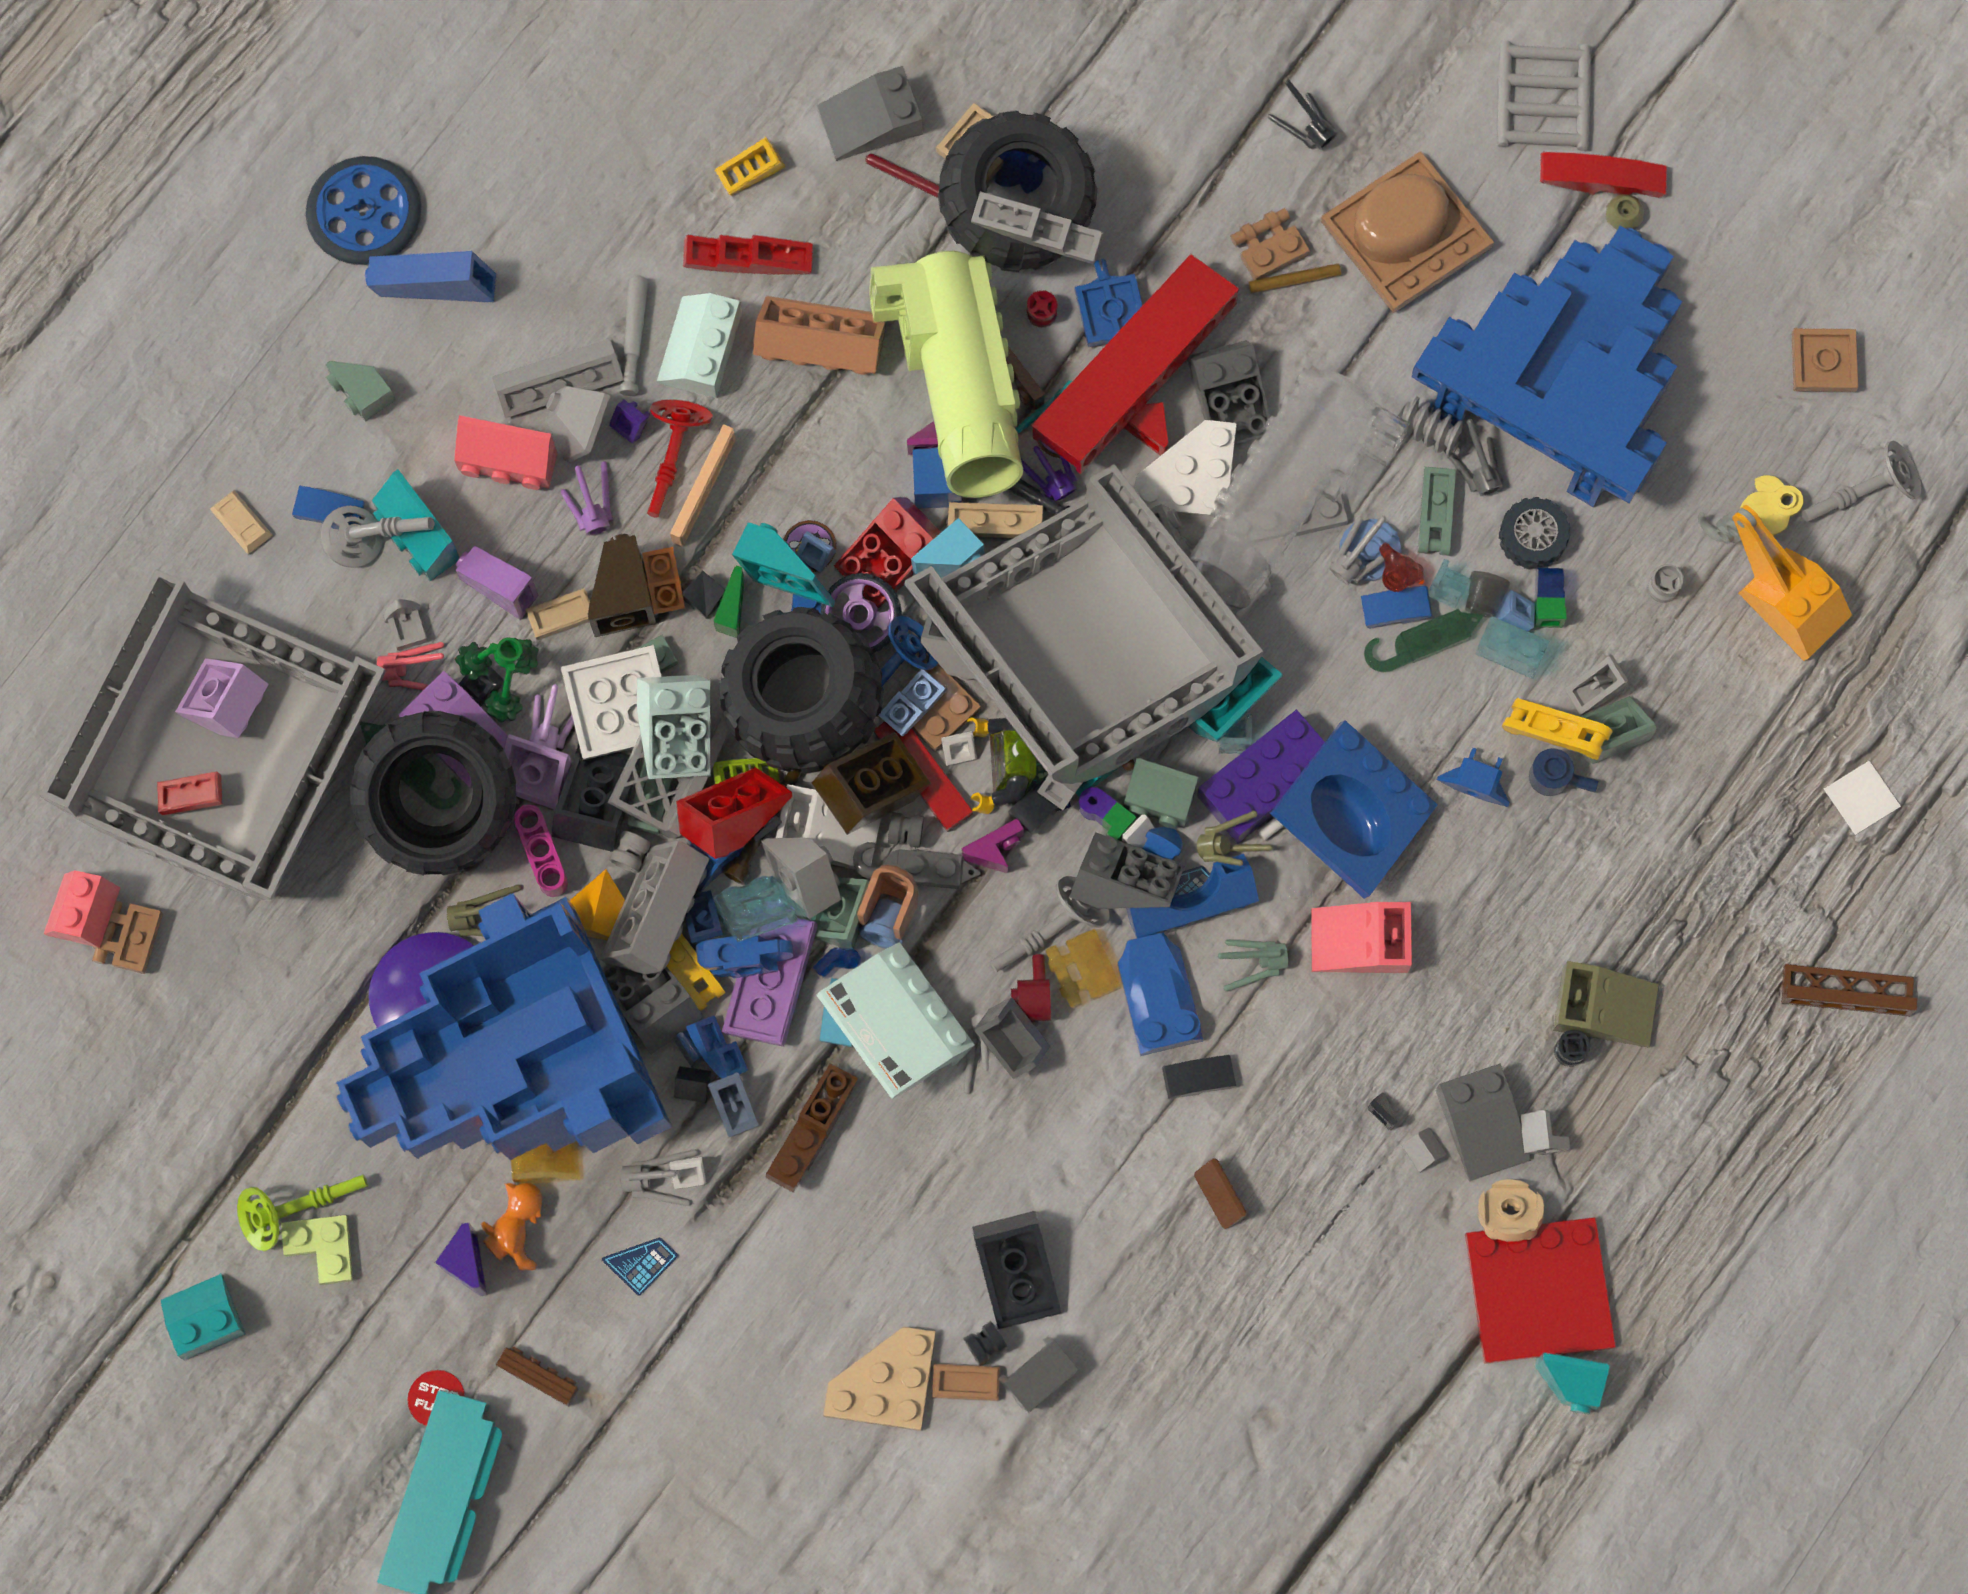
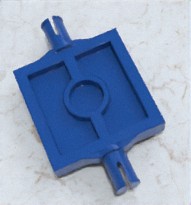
M1101 259V266L1099 260H1096L1094 263L1097 279L1088 284L1075 286L1074 289L1088 347L1107 344L1143 306L1135 274L1121 277L1110 276L1106 259Z

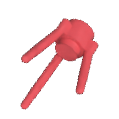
M438 642L402 652L388 653L386 656H378L377 666L386 670L382 681H388L389 687L401 686L424 690L428 684L402 680L400 676H406V665L443 659V653L414 655L443 648L444 643Z

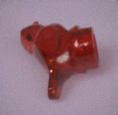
M1386 542L1379 547V551L1385 560L1382 582L1388 590L1400 592L1415 583L1424 584V569L1421 564L1416 563L1415 560L1407 555L1396 552Z

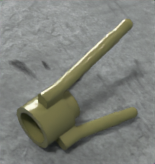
M1252 811L1217 826L1205 827V834H1201L1198 837L1197 851L1204 862L1215 861L1242 866V860L1224 855L1229 852L1273 850V845H1230L1229 838L1219 833L1256 817L1257 812Z
M514 885L468 901L457 902V905L447 906V921L450 931H459L460 937L470 935L483 937L480 929L471 928V926L477 924L476 915L479 914L478 910L486 906L476 908L474 906L519 891L521 886Z

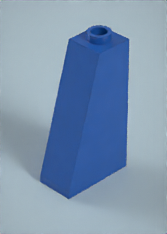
M473 251L369 257V266L365 271V281L367 287L379 297L494 302L496 272Z

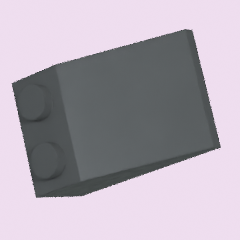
M903 66L874 74L817 105L836 161L923 134L922 117Z
M1501 1063L1438 1085L1435 1091L1469 1181L1531 1160L1529 1154L1524 1153L1521 1124Z

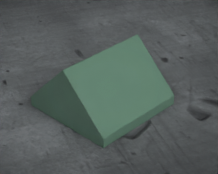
M1630 696L1580 716L1605 724L1613 731L1609 740H1605L1602 744L1603 752L1599 759L1589 758L1592 765L1650 741L1657 730L1656 724ZM1587 733L1584 740L1590 742L1593 734Z
M838 877L840 885L837 888L841 900L813 916L810 921L818 924L814 939L853 951L859 934V928L862 926L859 924L857 913L870 881Z

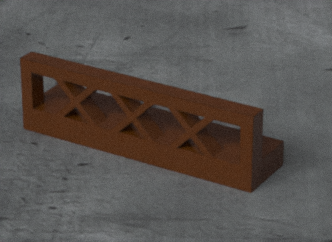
M1790 964L1783 966L1781 1004L1908 1017L1917 1011V998H1913L1914 977ZM1791 973L1803 974L1812 985L1809 987L1790 985ZM1812 975L1822 976V977H1820V978L1816 981V979H1815ZM1826 977H1835L1844 988L1842 990L1825 989L1819 983ZM1845 979H1854V980L1848 984V982H1847ZM1859 980L1868 981L1876 992H1855L1852 986ZM1877 982H1884L1885 984L1880 987ZM1891 983L1905 985L1904 997L1887 995L1884 989Z

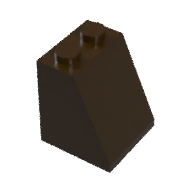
M619 534L613 536L610 541L604 542L588 610V619L595 638L656 624L642 558L635 535Z

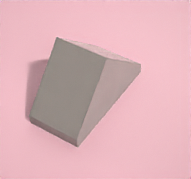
M1609 655L1564 689L1580 715H1583L1622 694L1629 681L1613 655Z

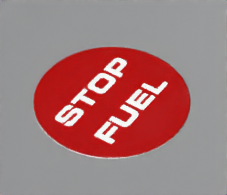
M443 1370L428 1371L420 1375L412 1383L408 1393V1407L412 1416L419 1423L427 1426L438 1390L465 1397L461 1382L449 1372Z

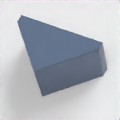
M739 1073L708 1084L728 1138L759 1126Z

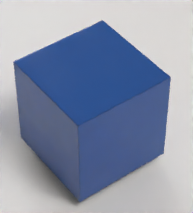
M938 448L913 449L915 506L918 509L949 508V502L962 503L961 496L953 493L947 486Z

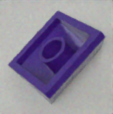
M469 1222L462 1223L435 1263L444 1272L478 1295L486 1296L487 1289L477 1231Z

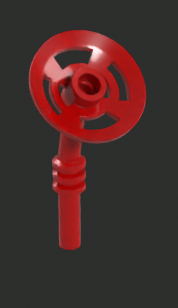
M666 399L651 404V414L657 419L670 424V429H672L664 463L659 465V470L655 477L657 484L647 514L651 517H659L668 487L673 485V480L677 473L675 466L684 433L688 431V427L706 425L712 420L710 410L693 402Z

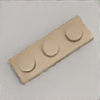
M949 502L948 526L959 518L976 537L1015 538L1042 523L1043 505Z

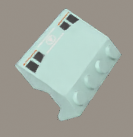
M900 942L877 953L817 994L819 1000L891 1099L919 1085L948 1064L956 1065L975 1046Z

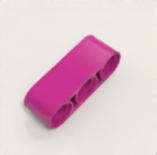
M530 804L523 805L515 812L514 822L534 876L545 895L558 897L566 891L568 880L551 834L539 808ZM528 816L538 818L537 824L532 828H524L522 826L523 820ZM539 845H547L549 847L548 853L543 857H535L533 855L534 849ZM554 873L560 876V880L555 886H546L544 884V880L549 874Z

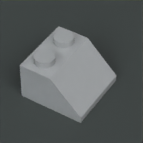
M766 838L762 841L776 887L809 919L841 900L837 888L840 885V881L831 868L830 864L833 862V859L825 846L819 847L811 838Z

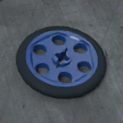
M358 156L342 160L332 165L320 175L312 186L307 198L305 216L308 230L314 242L325 253L336 260L349 264L368 265L369 257L396 255L407 246L418 228L422 205L419 191L413 179L401 167L379 157ZM366 175L371 180L367 187L357 188L354 186L356 177ZM393 187L398 191L397 196L390 201L382 199V191L385 188ZM335 191L342 192L345 195L342 203L337 205L328 202L329 195ZM362 204H366L368 209H371L367 210L364 216H360L359 211H356L361 209ZM396 216L399 219L397 227L394 229L384 228L382 223L386 217ZM333 221H344L346 223L345 230L341 233H332L329 227ZM363 232H369L373 235V240L369 245L362 246L356 242L358 235Z

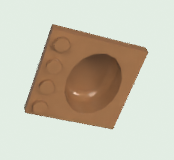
M1421 151L1321 216V223L1393 313L1493 248L1494 245L1493 240Z

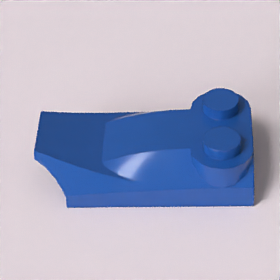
M1164 933L1127 941L1123 955L1117 965L1140 1056L1203 1042L1200 1020L1197 1016L1180 948L1173 944Z

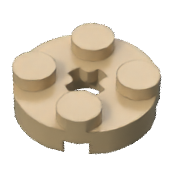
M1515 1179L1497 1181L1492 1184L1491 1189L1487 1190L1485 1194L1483 1192L1479 1198L1478 1218L1480 1224L1485 1229V1234L1491 1239L1503 1241L1529 1240L1536 1236L1537 1230L1542 1225L1544 1216L1543 1199L1538 1192L1536 1195L1534 1191L1529 1189V1185L1523 1181ZM1507 1206H1514V1210L1519 1212L1515 1215H1509L1503 1211L1507 1210Z

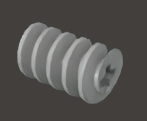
M1418 396L1411 402H1407L1396 418L1394 429H1399L1403 425L1402 432L1404 435H1409L1414 431V440L1420 441L1424 438V445L1426 447H1431L1436 442L1435 451L1441 453L1446 449V457L1450 458L1462 438L1463 421L1460 420L1454 426L1451 425V414L1443 420L1440 419L1442 410L1440 408L1433 414H1430L1431 403L1429 402L1422 408H1419L1420 397Z

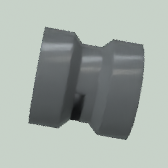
M892 812L888 844L898 845L900 842L907 843L910 847L920 848L924 816L914 815L909 818L904 817L902 813Z

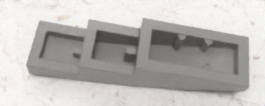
M984 192L979 194L971 219V223L996 233L1091 264L1095 263L1103 237L1102 231L1073 224L1070 219L1041 212V208Z

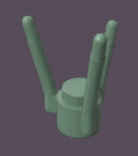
M1227 939L1225 944L1228 946L1259 949V951L1218 954L1219 959L1259 958L1261 968L1267 967L1265 971L1225 985L1224 991H1230L1267 977L1279 976V969L1288 968V954L1285 943L1275 944V941L1258 942Z

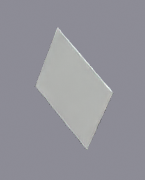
M1870 761L1824 788V791L1855 835L1901 807Z

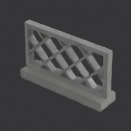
M711 714L710 772L730 731L726 724V719H718ZM640 734L608 803L660 830L659 833L670 839L679 837L681 834L676 801L701 791L709 775L677 777L679 784L675 791L666 793L662 779H655L660 796L646 800L640 782L647 780L648 776L638 778L635 768L637 760L644 757V753L640 754L643 749ZM631 774L633 781L627 782ZM634 784L640 802L629 805L619 798L624 787ZM673 795V797H672V799H671V801H670V803H669L668 796ZM662 799L666 812L661 821L651 817L647 803ZM641 806L643 812L640 811V810H638V809L635 808V807Z

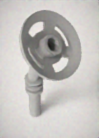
M1890 441L1886 443L1884 452L1887 467L1883 469V473L1856 486H1846L1837 492H1833L1830 498L1803 510L1802 516L1804 520L1809 522L1836 508L1841 510L1844 507H1848L1850 504H1854L1857 498L1887 484H1895L1910 499L1918 498L1921 495L1922 488L1913 460L1898 442Z
M344 506L335 509L325 518L321 526L320 540L325 553L331 560L344 567L357 568L370 563L378 555L383 537L400 536L403 532L432 530L434 528V520L432 517L413 519L388 517L382 518L378 522L370 512L363 508ZM348 513L358 514V515L364 517V520H362V519H360V518H358V517H347V518H345V517L343 516V514H348ZM348 522H356V523H359L360 525H358V524H351V525H349ZM332 523L340 526L337 531L338 542L334 544L330 540ZM375 535V543L371 549L367 542L369 536ZM346 545H348V546L358 545L359 548H349V547H347ZM342 551L349 554L361 553L362 557L348 558L341 555L340 553Z
M1064 876L1057 882L1056 892L1059 900L1065 907V912L1039 931L1033 930L1031 935H1025V939L1020 938V943L991 960L990 965L995 972H998L1023 955H1031L1032 950L1036 952L1038 946L1040 948L1044 947L1045 941L1074 920H1079L1091 927H1103L1110 919L1109 909L1096 908V910H1092L1091 905L1075 899L1071 900L1069 897L1072 890L1065 892L1063 888H1073L1076 877Z

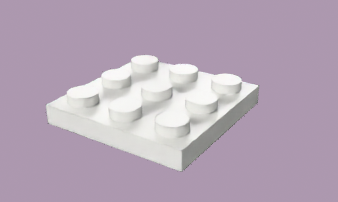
M654 645L562 666L561 672L583 760L633 749L641 734L637 713V678L661 677Z

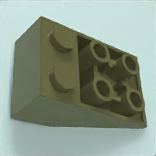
M1567 961L1562 968L1553 1031L1565 1033L1572 1029L1579 1030L1585 1033L1587 1037L1649 1048L1659 984L1600 966Z

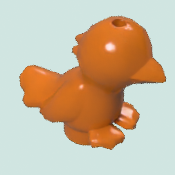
M505 1183L508 1194L507 1210L492 1226L487 1222L481 1223L482 1229L489 1235L483 1240V1243L499 1261L508 1254L515 1260L516 1265L521 1271L535 1270L537 1264L526 1255L524 1250L526 1239L525 1222L530 1220L536 1224V1218L541 1217V1191L532 1183H521L518 1185Z

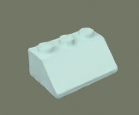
M712 293L682 297L658 375V384L717 398L742 315L740 300Z

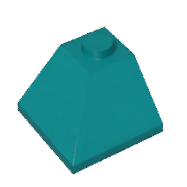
M1543 1353L1535 1360V1368L1562 1405L1571 1406V1412L1590 1414V1410H1596L1600 1407L1610 1364Z

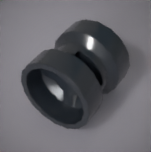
M1572 1029L1566 1031L1555 1044V1057L1564 1066H1578L1590 1051V1041L1585 1033L1579 1030Z
M992 1321L983 1325L980 1333H971L963 1338L980 1366L987 1363L990 1356L994 1353L1001 1354L1008 1349Z

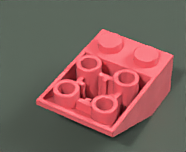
M1371 902L1312 908V972L1408 973L1412 966L1411 902Z

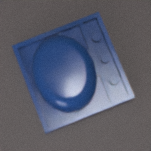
M1344 720L1338 724L1270 814L1365 899L1372 894L1438 804Z

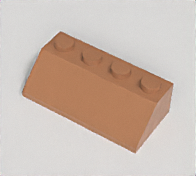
M766 296L756 320L753 355L761 356L766 360H790L797 365H822V367L829 370L848 369L861 375L875 374L880 361L887 321L874 322L872 312Z

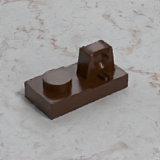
M1008 346L1006 361L1007 364H1012L1014 382L1017 387L1016 390H1018L1019 399L1024 405L1029 403L1032 409L1036 411L1045 403V394Z

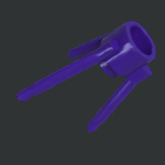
M1038 446L1033 447L1034 452L1049 475L1045 478L1048 484L1021 459L1023 470L1043 489L1048 498L1053 497L1058 502L1077 489L1073 484L1077 481V478L1072 472L1070 463L1062 456H1060L1065 473L1061 469L1054 471Z

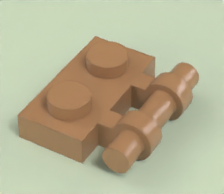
M1285 208L1277 212L1270 211L1264 215V219L1252 225L1247 223L1240 227V231L1230 235L1235 246L1246 242L1249 249L1241 252L1240 257L1254 280L1263 279L1309 255L1310 250L1295 225L1283 230L1281 223L1290 219L1289 213ZM1270 230L1273 236L1259 242L1256 236Z
M116 901L100 948L93 946L95 952L92 961L105 964L107 954L113 953L112 965L114 967L145 974L163 913L159 910L130 903L127 915L120 914L123 903ZM116 926H123L118 943L112 942Z

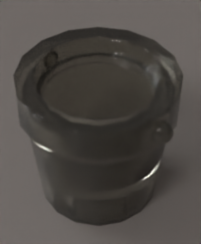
M1472 571L1469 578L1470 584L1465 610L1481 617L1495 618L1504 595L1508 592L1510 582L1491 573Z

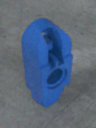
M758 933L710 939L696 945L697 962L701 967L710 970L715 977L731 976L734 979L778 971L777 962L794 956L793 943L791 941L768 940L762 938Z

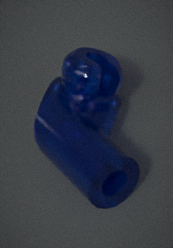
M834 947L812 968L824 979L834 968L854 969L858 967L861 963V957L855 949Z

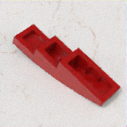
M1563 152L1541 153L1540 183L1589 194L1605 191L1618 195H1630L1634 192L1656 198L1666 195L1667 165L1605 155Z
M687 234L684 239L683 268L744 274H810L812 272L813 243L752 235L748 239L720 234L716 239Z

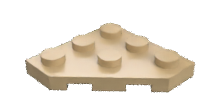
M902 1327L828 1382L823 1417L921 1431L935 1331Z

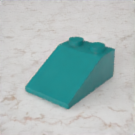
M750 522L747 523L732 556L754 582L834 607L836 601L813 572L788 546L789 544L777 534L778 530L775 527L766 523H761L760 526Z

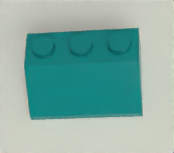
M397 469L372 499L376 511L372 514L378 522L380 519L388 517H400L401 519L433 518L434 528L432 530L403 532L400 536H391L392 541L400 552L406 549L411 555L412 559L409 560V563L419 576L424 573L429 581H432L456 564L460 557L452 539L399 469Z
M1261 656L1256 665L1233 691L1188 727L1197 735L1217 743L1283 677V674Z

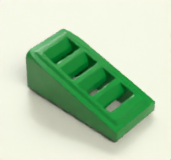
M737 565L733 569L713 620L717 632L737 638L740 634L745 580L743 568Z

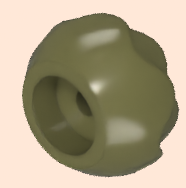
M1625 194L1618 195L1607 204L1606 220L1614 229L1618 230L1620 225L1626 229H1634L1643 222L1644 208L1636 197ZM1623 210L1628 211V214H1624Z

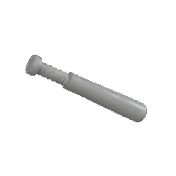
M638 275L630 278L628 288L624 346L626 362L624 382L619 386V392L626 396H635L638 393L635 379L637 359L640 358L648 288L647 279Z

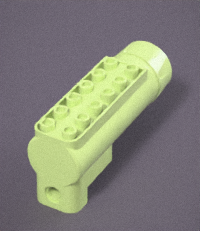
M941 251L929 254L915 263L871 267L869 293L873 321L898 320L908 371L924 369L937 433L938 453L942 459L948 488L959 496L970 498L992 496L1011 488L1020 480L1023 474L1018 448V434L1014 427L1017 426L1016 409L1020 407L1018 390H1013L1011 385L1014 382V371L1012 364H1007L1006 357H1008L1007 339L1001 338L1000 331L1003 330L1001 312H996L994 306L997 305V292L995 287H990L989 280L992 279L991 264L985 262L983 256L972 257L959 251Z

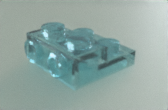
M761 876L752 880L747 885L729 887L720 894L713 896L718 918L737 942L798 922L795 909L785 899L783 887L774 876Z

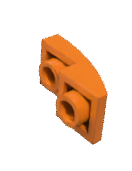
M673 547L643 552L642 555L654 614L684 609L685 605Z

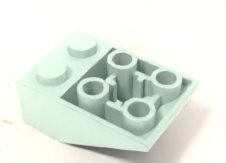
M699 675L637 678V713L648 779L710 775V680Z

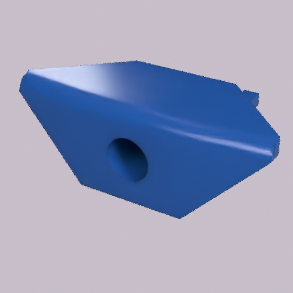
M1472 747L1469 758H1464L1460 767L1437 777V781L1483 801L1506 807L1510 804L1500 783L1503 772L1499 768L1503 759L1498 757L1495 767L1473 760L1476 748Z

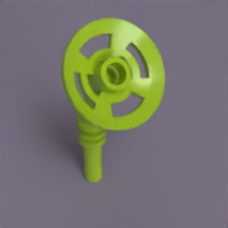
M362 1174L330 1187L326 1184L323 1186V1189L318 1187L316 1192L312 1189L309 1191L310 1194L275 1207L270 1198L257 1187L246 1188L240 1193L237 1202V1215L241 1230L247 1241L254 1248L260 1251L270 1250L278 1241V1219L313 1206L316 1209L320 1208V1204L325 1206L327 1201L331 1204L335 1198L368 1187L367 1179ZM253 1195L260 1196V1198L253 1200V1202L250 1200ZM273 1235L270 1241L264 1240L265 1237Z

